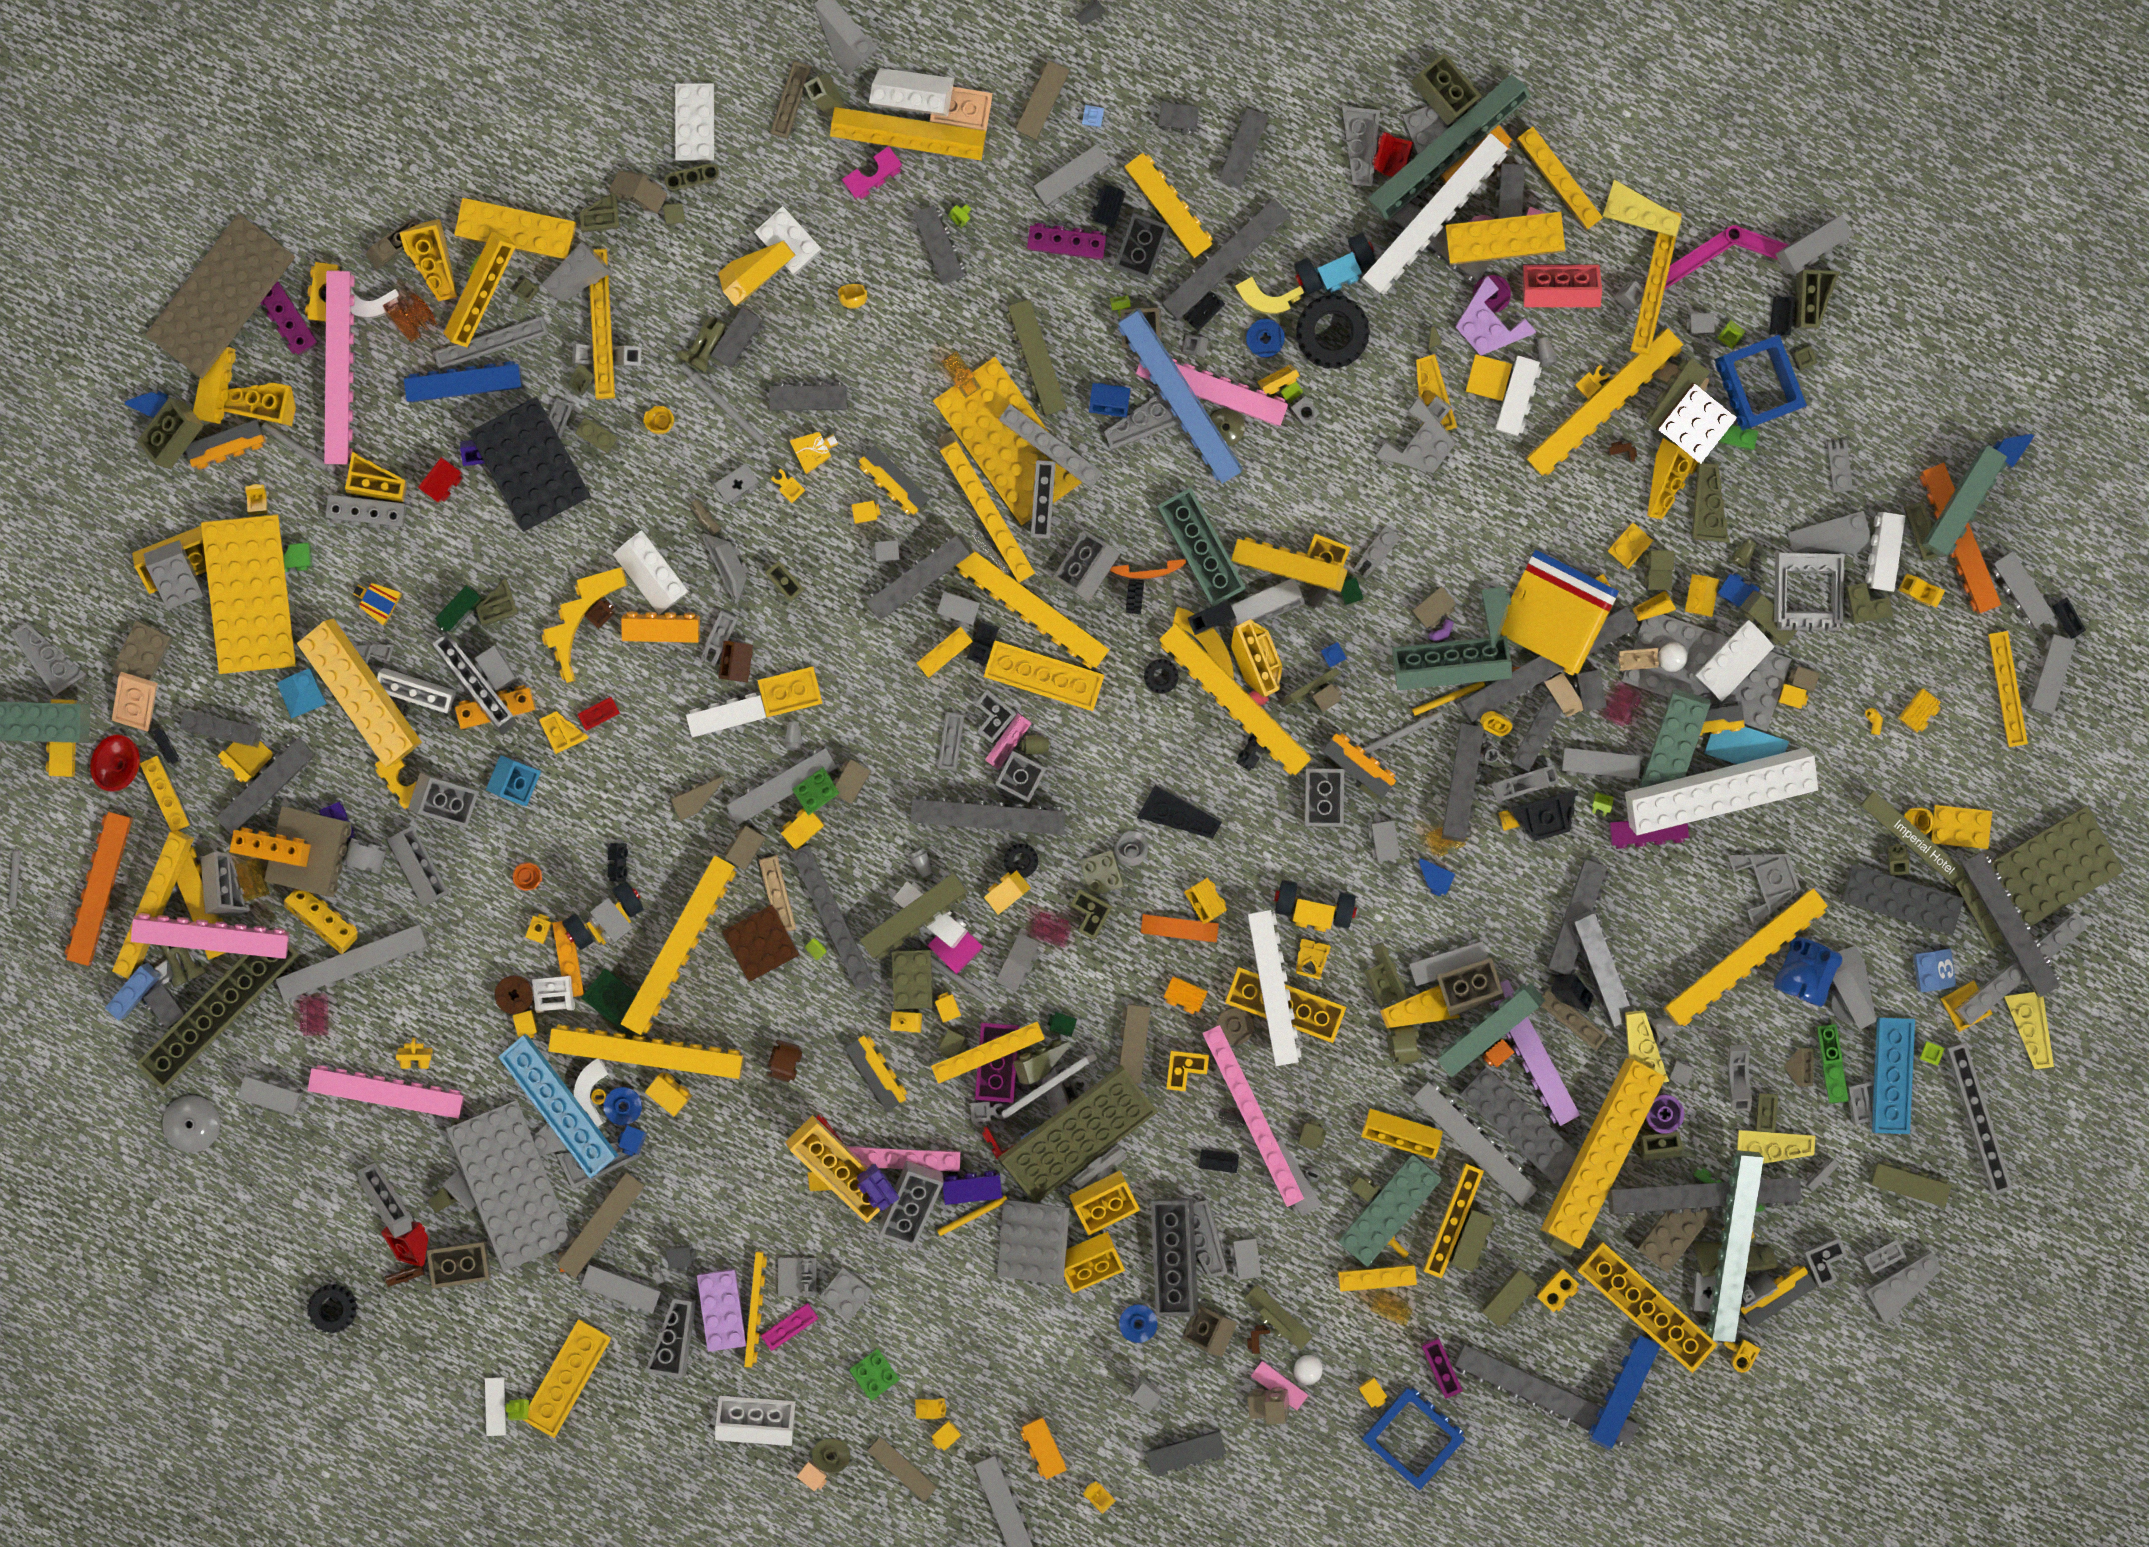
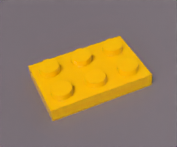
M814 666L757 680L766 717L823 704Z
M1934 805L1933 817L1935 822L1931 830V841L1933 843L1980 849L1989 848L1992 811Z

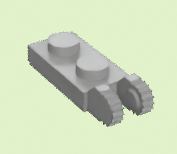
M1385 526L1363 553L1362 558L1353 569L1357 571L1363 566L1365 560L1369 561L1372 565L1363 575L1364 578H1367L1374 568L1379 566L1401 537Z
M720 611L705 644L706 647L700 658L701 661L704 662L707 659L709 650L712 648L717 652L711 661V665L716 666L722 653L723 641H729L738 618Z

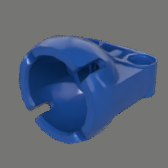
M1795 937L1790 942V950L1782 969L1774 980V988L1791 996L1799 994V999L1822 1007L1827 1000L1829 988L1837 968L1842 964V956L1840 953L1809 939Z

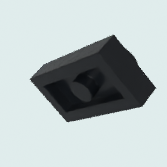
M2068 597L2052 606L2071 639L2086 631Z
M159 727L154 730L155 736H153V739L165 751L162 753L165 760L174 765L180 762L181 759L163 728Z

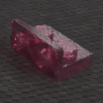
M1618 683L1601 717L1620 727H1624L1625 724L1629 725L1633 717L1630 713L1633 707L1637 708L1642 698L1639 696L1641 693Z
M1040 912V915L1035 914L1029 937L1065 948L1072 928L1069 925L1070 921L1061 918L1055 921L1050 919L1051 915Z
M303 997V1001H300V1013H303V1020H300V1032H303V1036L328 1035V997Z

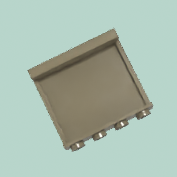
M282 806L275 836L276 834L284 835L290 841H293V837L305 839V844H311L307 867L269 860L264 881L334 897L338 889V877L343 868V856L347 852L346 843L351 834V822Z

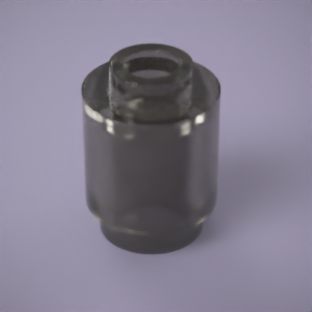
M1311 584L1304 597L1305 605L1313 610L1316 607L1320 608L1329 593L1328 588Z
M1225 1105L1224 1108L1221 1107L1218 1118L1221 1119L1220 1123L1235 1128L1244 1127L1246 1122L1238 1108Z

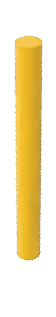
M1476 682L1412 709V712L1416 716L1485 687L1484 682Z
M1003 1195L1002 1198L995 1199L937 1229L939 1236L1003 1205L1005 1200H1008L1007 1197Z

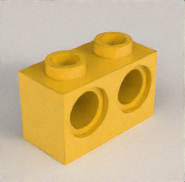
M1560 1268L1535 1296L1552 1312L1556 1310L1559 1312L1566 1303L1564 1301L1567 1297H1573L1577 1293L1579 1283L1563 1268ZM1563 1279L1570 1280L1569 1288L1562 1289L1560 1287ZM1555 1293L1557 1295L1555 1303L1547 1301L1549 1294Z

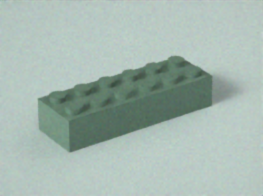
M1989 445L1981 447L1921 546L1939 557L1948 556L1954 552L1957 547L1955 542L1963 537L1967 531L1966 524L1969 521L1972 522L1977 514L1975 509L1986 500V491L1989 488H1993L1997 481L1996 475L2006 467V455Z
M1191 487L1157 505L1161 516L1212 607L1246 589Z
M1499 636L1495 648H1491L1490 638L1392 648L1397 691L1512 678V661L1507 636Z
M1676 688L1672 689L1638 789L1686 776L1710 707V699Z
M0 702V740L89 743V704Z
M1532 983L1527 986L1525 984L1521 985L1512 993L1513 998L1509 995L1497 1005L1498 1010L1494 1007L1483 1017L1484 1021L1479 1019L1468 1029L1469 1033L1465 1031L1454 1040L1455 1045L1451 1042L1439 1052L1441 1056L1437 1061L1451 1078L1546 1001Z
M1411 1153L1337 1241L1368 1267L1441 1182L1442 1178Z

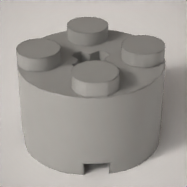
M351 838L343 864L380 874L386 855V848Z

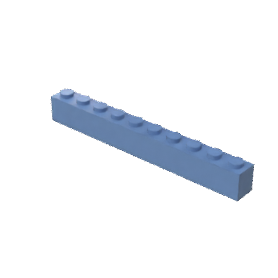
M1140 308L1120 319L1118 322L1120 333L1123 336L1126 335L1130 342L1128 344L1133 352L1137 351L1140 356L1139 362L1144 369L1147 368L1151 373L1149 375L1151 381L1160 387L1161 390L1159 392L1165 401L1168 400L1171 404L1170 409L1174 416H1179L1182 421L1180 425L1186 433H1190L1192 444L1202 452L1201 457L1205 464H1210L1213 469L1211 472L1217 481L1220 480L1223 484L1241 473L1242 466Z

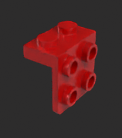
M1384 132L1379 137V150L1373 158L1372 164L1374 169L1382 175L1390 177L1396 175L1402 167L1409 163L1414 142L1395 138L1391 134Z
M988 1125L983 1128L984 1132L982 1134L987 1143L991 1141L993 1144L992 1152L998 1160V1157L1011 1147L1002 1151Z

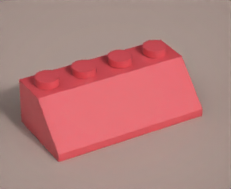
M1523 265L1524 307H1601L1602 283L1600 265Z

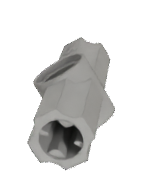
M1117 1144L1103 1156H1099L1087 1165V1168L1075 1176L1072 1181L1081 1190L1106 1177L1127 1156Z

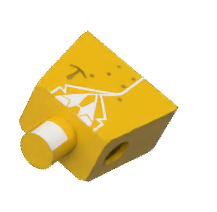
M820 432L790 440L806 475L830 459L832 456L828 449L838 445L834 434L823 439Z

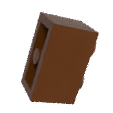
M723 641L718 679L748 683L753 645Z

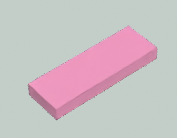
M1017 713L985 761L999 770L1025 734L1031 722Z
M1264 1361L1260 1362L1251 1375L1252 1378L1269 1390L1275 1387H1281L1283 1390L1288 1389L1289 1405L1296 1410L1299 1409L1308 1397L1307 1393Z

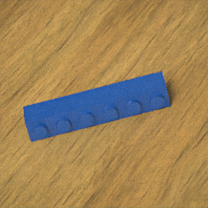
M515 361L504 362V366L496 367V364L484 365L483 369H477V366L465 367L466 371L458 372V369H448L444 374H439V371L427 372V376H420L419 373L409 374L408 378L404 379L406 401L410 403L523 388L520 365L515 364Z
M1641 1335L1636 1339H1632L1628 1347L1631 1349L1628 1356H1624L1620 1364L1623 1366L1621 1372H1617L1612 1381L1614 1386L1612 1390H1608L1604 1398L1606 1403L1597 1412L1596 1417H1598L1596 1424L1591 1425L1588 1434H1590L1589 1441L1607 1450L1613 1448L1661 1345Z

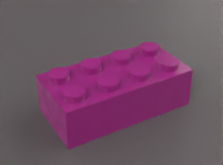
M981 1022L979 1045L1018 1030L1020 1025ZM1018 1051L977 1068L975 1100L1014 1102L1016 1070L1013 1062L1017 1060Z

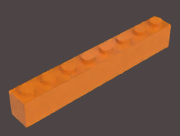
M1945 463L1921 471L1922 476H1919L1922 486H1926L1929 494H1926L1930 505L1933 504L1936 510L1934 512L1936 521L1955 491ZM1967 523L1965 526L1967 531L1962 538L1957 539L1955 542L1957 547L1950 556L1955 558L1957 565H1955L1956 571L1964 579L1962 585L1965 593L1970 594L1972 600L1969 602L1973 612L1976 611L1977 614H1981L2002 604L1970 525Z
M108 812L107 815L104 814L101 823L104 826L103 831L98 834L96 844L99 845L97 852L94 851L91 858L93 863L92 870H88L86 875L88 884L81 893L80 899L83 901L81 907H78L75 918L78 919L76 926L73 925L70 932L72 940L71 944L66 946V960L86 966H91L133 820L132 817L114 812Z

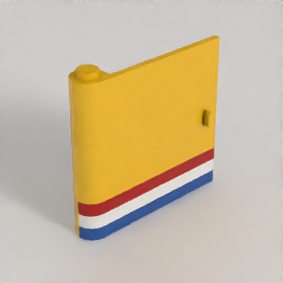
M1535 549L1511 597V605H1508V614L1500 635L1507 636V639L1564 667L1563 671L1572 676L1574 673L1579 674L1620 591Z

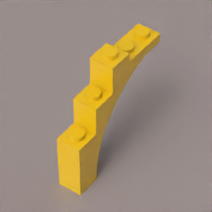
M623 567L578 579V584L575 585L577 595H581L582 599L561 604V609L558 612L561 621L564 620L565 623L543 630L542 640L544 645H548V648L556 647L557 649L554 651L557 662L560 661L561 663L560 675L562 680H566V683L576 681L571 665V650L578 626L590 608L600 599L615 590L628 586Z

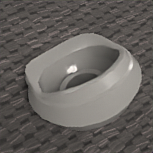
M1136 831L1125 832L1114 847L1115 858L1126 866L1140 864L1148 853L1146 836Z

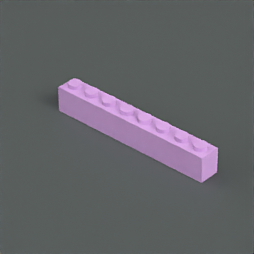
M1508 979L1500 982L1505 998L1509 995L1513 998L1512 993L1514 990ZM1504 999L1489 1004H1494L1496 1009L1498 1010L1499 1008L1497 1005H1499ZM1527 1016L1506 1033L1508 1039H1513L1515 1043L1512 1046L1517 1056L1521 1055L1524 1060L1522 1066L1526 1073L1530 1072L1533 1076L1531 1082L1535 1090L1539 1089L1542 1096H1540L1543 1105L1545 1107L1549 1106L1551 1110L1549 1116L1554 1124L1558 1123L1561 1126L1580 1116Z

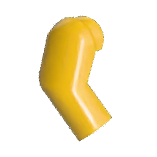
M1868 708L1865 711V717L1872 723L1871 734L1880 735L1883 717L1876 709Z

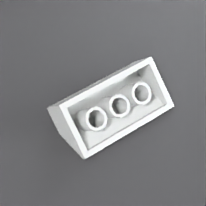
M879 68L872 83L869 103L877 107L948 117L954 78Z
M642 530L613 553V556L658 615L689 593V590Z
M1746 620L1694 677L1722 703L1774 646L1750 620Z
M719 1396L715 1440L792 1446L796 1401Z

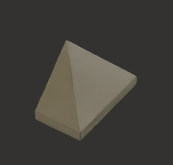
M1799 1048L1784 1065V1068L1798 1087L1813 1086L1814 1048Z

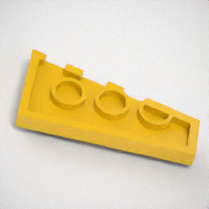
M1433 354L1417 359L1418 396L1423 399L1427 407L1436 396H1439L1451 406L1436 355ZM1452 408L1440 422L1447 431L1458 428Z

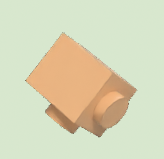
M810 1460L797 1475V1478L813 1491L817 1488L821 1490L827 1482L825 1479L827 1474L819 1470Z

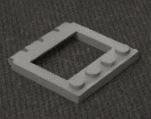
M1775 553L1774 622H1777L1778 630L1793 629L1807 631L1809 629L1810 631H1839L1840 623H1843L1844 554ZM1787 573H1832L1831 612L1787 611Z

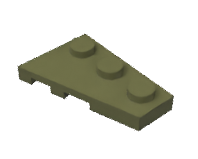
M1335 667L1278 701L1283 708L1293 701L1296 705L1305 699V694L1310 693V695H1313L1321 690L1320 685L1325 683L1328 686L1336 681L1335 676L1340 674L1338 669Z

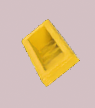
M1666 590L1633 608L1638 621L1676 610Z

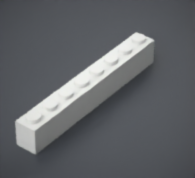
M1271 910L1248 914L1275 1066L1299 1062L1298 1058L1301 1057L1300 1046L1295 1045V1039L1298 1038L1296 1027H1292L1291 1020L1294 1019L1293 1008L1288 1007V1001L1291 1000L1289 989L1285 990L1284 982H1287L1286 970L1282 971L1281 963L1284 962L1282 951L1278 952L1277 944H1280L1279 932L1275 933L1274 925H1277L1275 913L1271 914Z

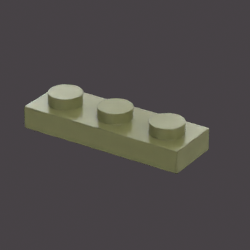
M1923 501L1904 507L1923 562L1938 557V555L1921 546L1932 529Z

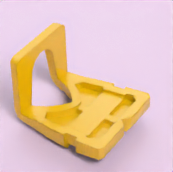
M1302 938L1300 942L1301 948L1298 952L1296 974L1321 979L1322 970L1331 946L1320 942L1315 944L1312 940ZM1312 961L1316 973H1306L1302 970V967Z

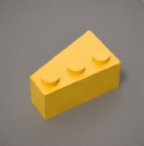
M352 452L345 486L346 493L404 504L407 489L406 480Z

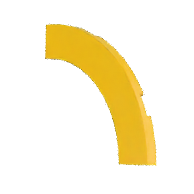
M1177 607L1172 625L1178 623L1185 631L1193 635L1203 645L1207 653L1234 679L1232 661L1219 634L1212 629L1194 635L1188 617L1194 615V613Z

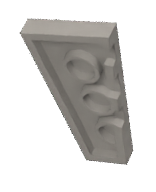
M618 1142L610 1143L619 1156L591 1179L570 1152L557 1154V1157L574 1190L643 1157L641 1151L639 1155L633 1154V1156L622 1153L623 1149L618 1147Z

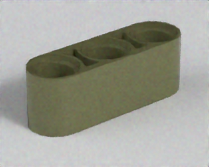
M705 164L672 172L665 177V185L670 191H680L713 183L719 179L720 171L714 164ZM710 168L716 170V175L713 178L706 176V171ZM690 173H696L698 175V178L695 182H689L687 180V177ZM672 177L679 179V183L675 187L669 185V180Z

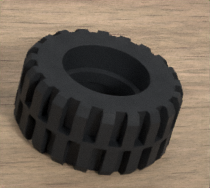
M1336 294L1321 296L1310 302L1298 319L1296 326L1298 347L1305 355L1304 357L1316 366H1321L1325 369H1339L1348 366L1360 357L1368 344L1370 334L1368 318L1355 301H1351L1345 296H1336ZM1328 314L1340 315L1350 325L1351 335L1349 341L1345 346L1337 350H1329L1322 347L1315 337V326L1318 320Z

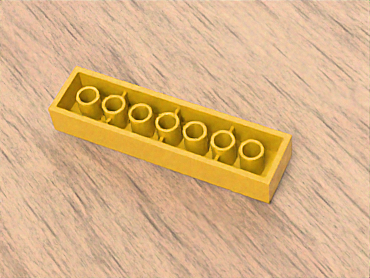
M334 618L323 621L297 643L385 768L397 764L423 743Z
M1602 1241L1596 1245L1576 1268L1581 1275L1691 1373L1698 1368L1718 1345Z

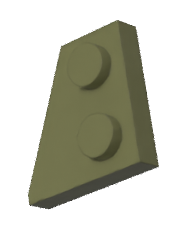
M613 193L579 212L582 233L620 228L617 196Z
M503 579L501 584L494 591L492 590L487 598L476 607L483 627L519 614L507 579Z

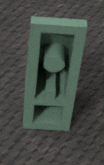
M1505 586L1482 590V602L1491 648H1495L1508 614V605H1511L1510 594L1506 593Z

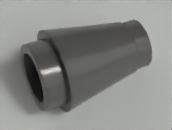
M1091 0L1076 18L1083 26L1102 17L1105 10L1098 0Z

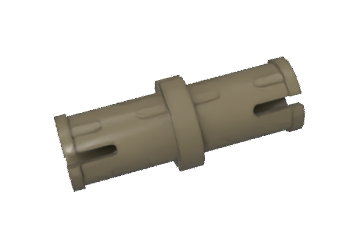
M696 499L689 505L699 518V523H702L707 528L711 536L721 530V527L711 516L712 513L705 509L699 499Z

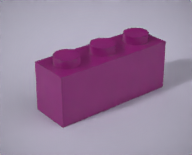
M1439 1337L1422 1343L1421 1347L1444 1398L1447 1399L1462 1392L1463 1390Z

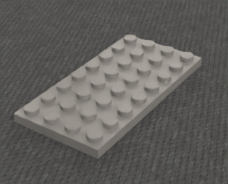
M1663 614L1642 620L1632 650L1658 648L1659 654L1664 645L1669 642H1677L1685 647L1688 653L1687 662L1677 672H1668L1660 664L1658 668L1625 670L1621 682L1670 698L1672 689L1676 688L1710 699V705L1719 704L1721 702L1694 675L1730 637ZM1769 652L1722 703L1742 701L1745 725L1767 732L1792 659Z
M518 1100L446 1128L449 1140L502 1272L568 1245L572 1236Z

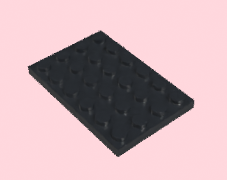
M537 396L469 431L472 440L523 532L591 497Z

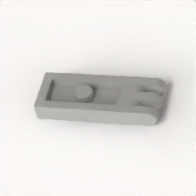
M1846 439L1842 440L1843 447L1841 448L1839 440H1835V448L1833 449L1832 442L1827 441L1833 493L1853 490Z

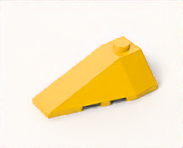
M440 219L423 222L401 231L400 237L404 251L408 257L410 256L418 272L420 271L437 300L443 301L456 298V286Z
M783 240L731 261L718 273L724 294L734 306L743 303L795 257L796 254Z
M272 382L265 385H253L246 388L227 390L228 398L224 404V412L292 426L296 405L291 386Z

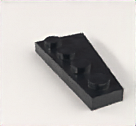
M1156 784L1137 816L1141 820L1144 819L1152 823L1166 825L1211 839L1214 838L1222 823L1218 818Z

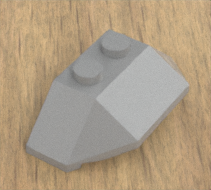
M704 533L701 537L734 603L738 604L748 578L746 573L749 570L745 562H740L738 558L740 552L736 544L732 546L729 541Z

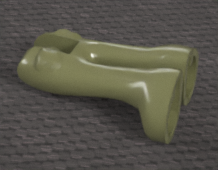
M709 316L702 325L691 348L688 351H678L676 356L706 373L709 358L718 341L723 336L726 324L721 320L717 322V318Z
M161 945L173 972L172 985L174 988L207 973L204 967L195 965L187 948ZM176 953L180 955V958L186 969L187 975L184 973L182 967L180 966L178 959L176 957Z

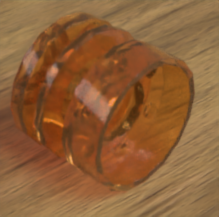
M412 292L410 294L414 301L412 304L407 298L403 299L407 307L406 309L396 304L387 311L410 343H414L422 336L418 329L420 326L426 331L430 330L425 322L429 321L434 327L438 324L434 313L425 301Z

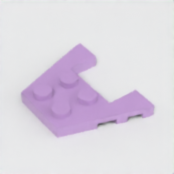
M1488 275L1484 278L1481 286L1456 324V328L1480 356L1536 333V330L1526 318L1521 320L1511 330H1508L1486 305L1485 301L1499 290L1498 286Z

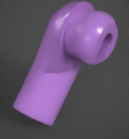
M1445 619L1442 629L1430 631L1429 639L1437 643L1447 639L1454 622Z

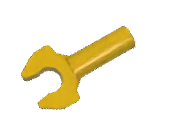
M1394 1235L1387 1245H1390L1403 1258H1406L1409 1252L1395 1240Z

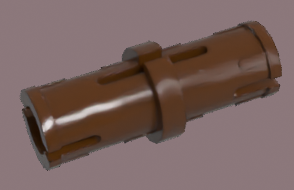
M417 1265L407 1269L402 1268L399 1272L386 1275L385 1281L389 1288L402 1282L408 1283L413 1278L425 1275L423 1266Z

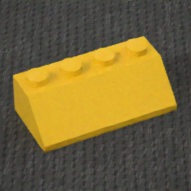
M201 526L132 553L134 566L149 594L158 591L146 567L144 553L180 540L197 575L207 572Z

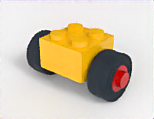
M1287 880L1281 881L1279 891L1276 890L1274 897L1276 914L1291 916L1294 906L1291 921H1294L1296 926L1307 928V925H1312L1314 930L1326 932V929H1331L1333 921L1334 926L1349 929L1351 920L1355 918L1357 907H1354L1355 895L1340 892L1337 905L1331 906L1298 899L1296 896L1297 883Z
M624 881L614 887L612 891L618 900L617 904H615L616 908L630 924L631 921L628 916L630 918L643 910V906L639 901L641 897L636 889H632ZM576 914L571 915L562 922L567 931L565 935L580 950L593 943L592 937L597 944H606L601 937L602 931L599 927L595 929L590 922L583 924Z

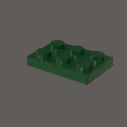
M605 968L581 999L625 1034L628 1033L630 1029L621 1025V1022L637 993Z

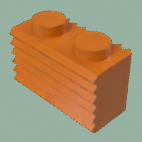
M1500 1038L1483 1052L1485 1055L1482 1058L1489 1066L1494 1065L1498 1067L1514 1051Z

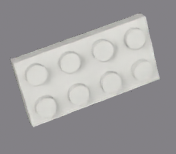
M675 84L676 161H714V84Z

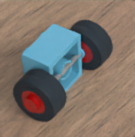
M1363 233L1348 239L1352 251L1350 254L1317 269H1314L1309 258L1294 263L1297 273L1295 278L1299 286L1302 285L1307 295L1320 290L1322 286L1325 292L1330 291L1332 294L1342 288L1341 285L1345 283L1348 286L1359 281V277L1362 274L1361 270L1376 263L1373 254L1375 250Z

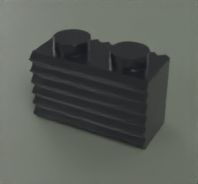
M1105 184L1103 189L1099 188L1096 199H1099L1097 207L1093 206L1090 217L1093 218L1092 222L1114 229L1126 191Z

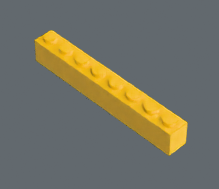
M835 107L830 137L982 161L986 131Z
M954 440L939 449L1018 583L1035 574L957 441Z
M178 830L169 832L135 915L146 913L150 917L156 918L159 915H163L193 843V837ZM132 924L112 970L127 979H130L142 965L150 944L131 942Z

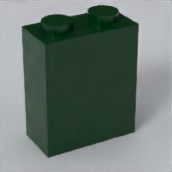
M465 585L435 618L438 621L436 625L443 632L449 631L453 633L484 599L472 587Z

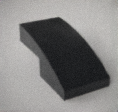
M981 621L967 659L985 665L1000 627Z

